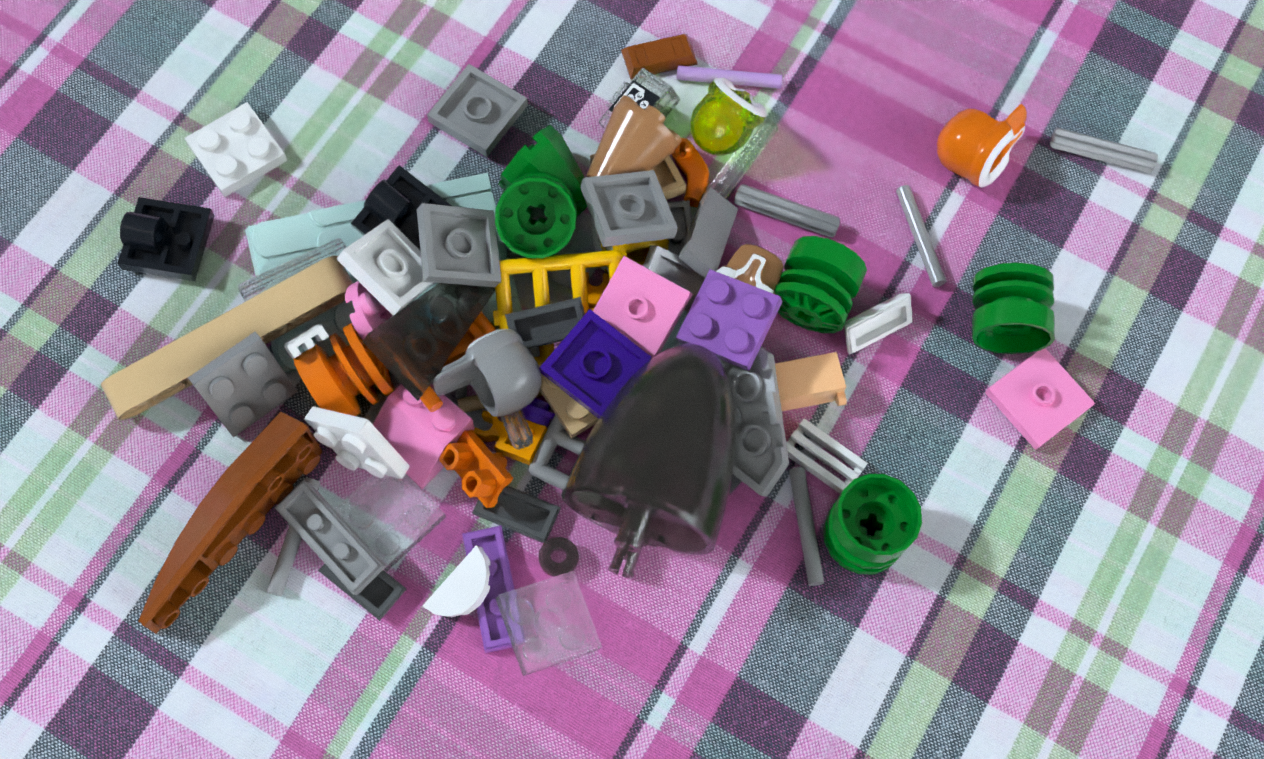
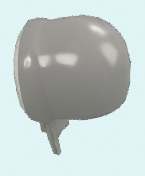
M499 329L473 341L468 346L463 357L444 366L441 373L434 378L433 387L435 393L438 396H442L470 384L486 410L492 416L499 417L518 412L529 405L538 395L542 385V376L537 361L523 344L521 336L513 329Z

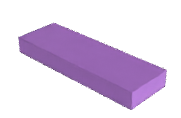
M502 526L463 533L466 556L477 545L483 548L491 564L489 566L490 577L488 582L490 590L482 604L476 608L485 653L526 645Z

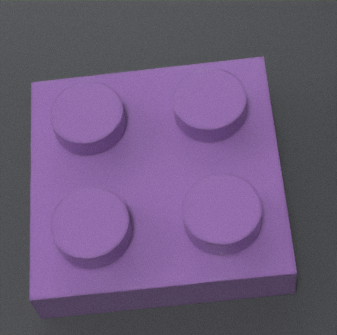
M709 269L676 339L681 344L749 371L782 304L781 296Z

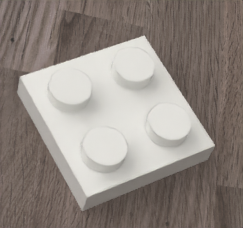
M248 102L184 138L224 197L287 161L284 152Z
M389 219L346 247L337 257V260L393 316L435 284L423 282L420 250Z
M312 406L304 418L315 430L314 437L323 445L332 448L337 454L336 460L350 470L355 471L357 468H361L379 478L387 475L402 479L410 467L368 419Z

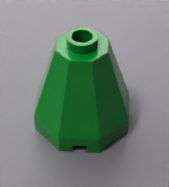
M549 125L532 137L537 142L536 145L532 144L529 147L524 145L501 173V180L498 185L505 190L518 176L530 172H548L561 178L570 187L577 202L578 217L587 208L580 188L585 176L562 135ZM539 204V206H538L539 208H541V209H543V210H545V208H546V207H545L544 205H542V204Z

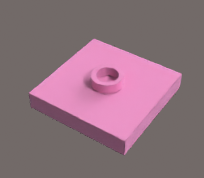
M623 256L593 312L652 357L651 361L655 362L693 294Z
M1046 348L1034 353L990 386L985 392L1035 450L1048 442L1095 404Z

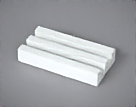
M317 324L286 342L283 347L290 358H296L301 355L297 348L301 345L304 350H309L315 346L311 338L314 337L318 342L325 340L329 335L322 325Z
M806 419L801 421L799 427L786 442L790 459L840 494L854 479L859 477L868 464ZM803 434L807 435L808 437H810L811 439H813L815 442H817L818 444H820L821 446H823L825 449H827L828 451H830L832 454H834L835 456H837L838 458H840L842 461H844L845 463H847L848 465H850L852 468H854V470L850 469V468L847 467L845 464H843L842 462H840L839 460H837L835 457H833L832 455H830L829 453H827L825 450H823L822 448H820L818 445H816L815 443H813L812 441H810L808 438H806L805 436H803ZM798 443L820 461L846 477L847 480L843 482L796 449L794 447L795 444Z

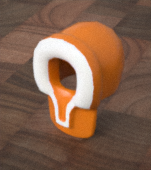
M1020 104L1004 121H997L977 109L969 108L958 112L945 124L937 139V154L941 164L948 170L969 179L977 187L983 188L990 185L1005 169L1009 162V153L1012 147L1024 134L1027 119L1025 106Z

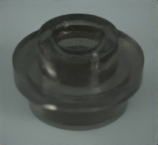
M551 538L542 545L539 551L540 567L551 577H566L578 565V550L573 542L566 538ZM554 551H563L566 554V559L561 563L554 562L551 559Z

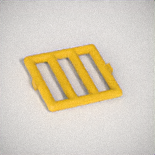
M618 250L551 255L542 259L517 258L499 260L501 283L495 287L497 310L493 311L494 326H499V329H508L505 314L513 313L509 275L532 273L535 307L550 304L547 271L570 269L573 298L581 297L584 313L586 314L589 310L585 268L608 266L609 279H611L623 258L622 253ZM554 343L539 346L540 356L534 357L538 365L545 362L555 350Z

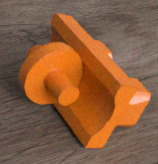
M464 430L457 443L448 444L439 459L446 470H455L462 478V489L469 498L477 497L486 508L495 507L500 493L513 480L512 475L506 470L508 460L502 453H492L473 430Z

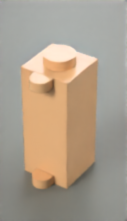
M837 352L775 363L782 411L836 401L837 406L847 404L845 395L846 384Z

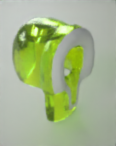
M715 78L708 87V93L696 104L692 112L690 129L695 144L701 150L710 155L725 156L741 149L748 142L754 129L764 122L767 113L765 107L760 103L754 102L755 97L746 90L735 88L733 83L726 78Z

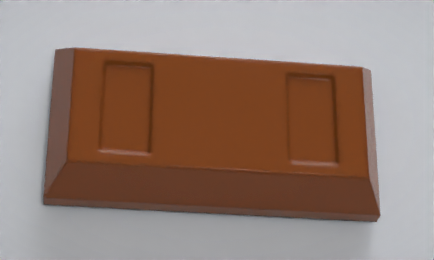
M688 34L676 35L621 49L630 80L676 70L678 66H693L698 63Z

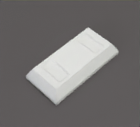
M909 293L898 294L847 320L844 328L848 354H853L913 322L911 295Z

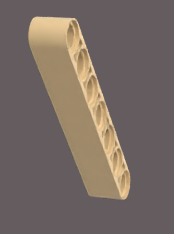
M330 256L318 261L106 378L101 383V387L118 419L125 420L134 417L193 385L188 377L253 332H256L263 342L267 344L345 301L346 289L353 282L345 267L337 260L338 256Z

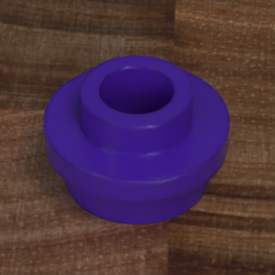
M535 398L529 405L521 409L519 417L548 428L550 419L554 418L555 413L549 412L551 407L547 402Z

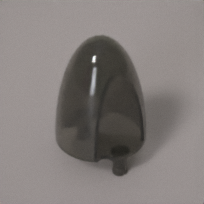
M686 343L668 348L646 362L628 379L601 414L572 467L561 494L562 499L582 517L617 534V537L614 539V544L617 545V548L608 567V570L616 575L619 573L623 560H626L621 577L633 578V572L643 546H661L677 553L692 555L708 554L715 548L730 492L736 445L734 396L727 372L718 357L702 345Z

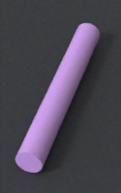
M689 66L677 67L676 80L715 83V78H726L733 85L781 89L782 75Z

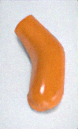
M681 138L682 141L672 153V157L687 177L684 201L689 200L691 207H698L709 183V169L692 142L687 138Z

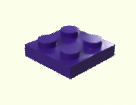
M589 309L539 369L542 375L602 421L651 362L652 357Z

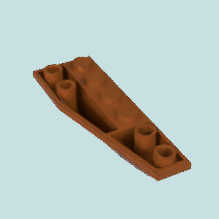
M280 412L225 470L200 502L173 545L154 582L138 620L139 623L155 634L161 628L166 629L172 625L180 614L179 609L190 597L197 596L205 589L209 583L208 577L219 565L227 564L234 557L238 550L237 545L246 535H252L259 530L266 519L265 515L292 492V485L302 474L310 473L317 466L323 451L307 425Z

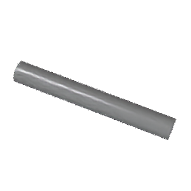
M903 185L896 190L917 248L932 286H942L947 282L911 188L909 185Z
M797 467L790 469L789 474L808 585L816 586L824 584L805 469Z
M305 478L317 491L319 490L321 482L312 478ZM290 525L266 591L269 594L282 597L302 540Z

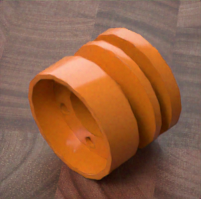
M350 323L343 327L344 334L350 345L347 346L341 337L334 333L329 336L335 352L332 356H329L325 350L316 344L309 350L301 353V355L293 358L301 379L320 408L357 416L361 413L356 399L357 394L361 393L367 401L375 405L379 402V398L372 385L376 384L386 397L395 390V387L390 377L389 368L379 350H375L372 345L370 346L366 341H363L353 324Z

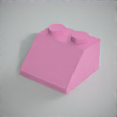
M404 380L387 397L373 425L409 464L410 467L405 475L423 489L444 468L439 459L447 445L457 443L464 430H474L472 418L445 395L439 396L443 405L435 412H430L406 380ZM426 380V381L428 382V384H429V385L432 387V389L434 390L433 385H432L428 380Z

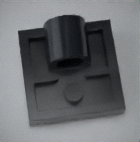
M399 165L387 180L380 181L365 200L364 208L351 222V225L364 236L389 219L420 250L417 219L418 207L422 203L452 205Z
M138 197L134 212H126L121 221L120 239L123 247L117 264L122 270L195 281L215 216L212 209Z

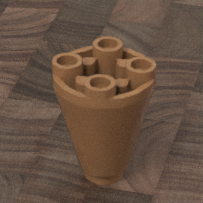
M623 95L612 111L586 176L594 177L650 171L671 155L682 139L676 132L663 124L666 118L655 107L648 105L644 110L633 99Z

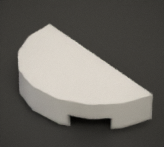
M476 545L425 602L423 607L435 615L444 617L468 615L478 608L490 590L488 582L490 577L489 566L491 564L483 548Z

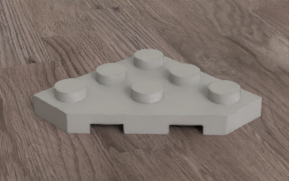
M761 346L749 371L723 360L718 362L680 421L677 431L756 493L768 497L788 467L789 459L774 355Z

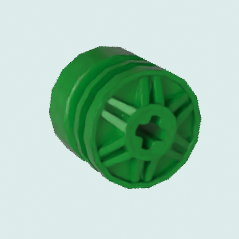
M530 172L518 176L506 187L495 208V226L500 239L512 252L525 258L542 259L558 253L569 243L576 227L577 202L572 190L561 178L548 172ZM539 204L546 207L544 214L547 218L538 217L537 220L530 217L532 210L529 206L531 205L536 208Z
M803 236L794 241L784 265L785 271L782 272L781 278L774 290L775 295L781 296L782 304L777 313L794 325L818 333L839 332L842 330L853 305L852 298L856 297L867 272L865 262L856 252L841 243L818 236Z
M1003 263L986 267L975 274L972 286L974 291L972 302L974 308H976L972 315V339L975 345L995 353L1022 354L1042 350L1054 342L1055 316L1053 310L1050 309L1055 303L1053 294L1054 277L1050 271L1034 264Z
M867 474L856 478L842 491L828 512L823 525L824 543L831 557L843 568L856 574L875 575L889 569L917 539L922 525L921 506L914 492L896 478L886 474Z

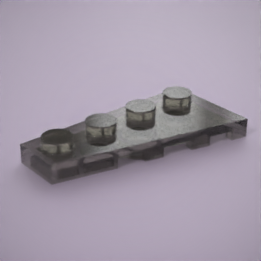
M438 283L368 333L362 342L418 401L494 294L495 287Z

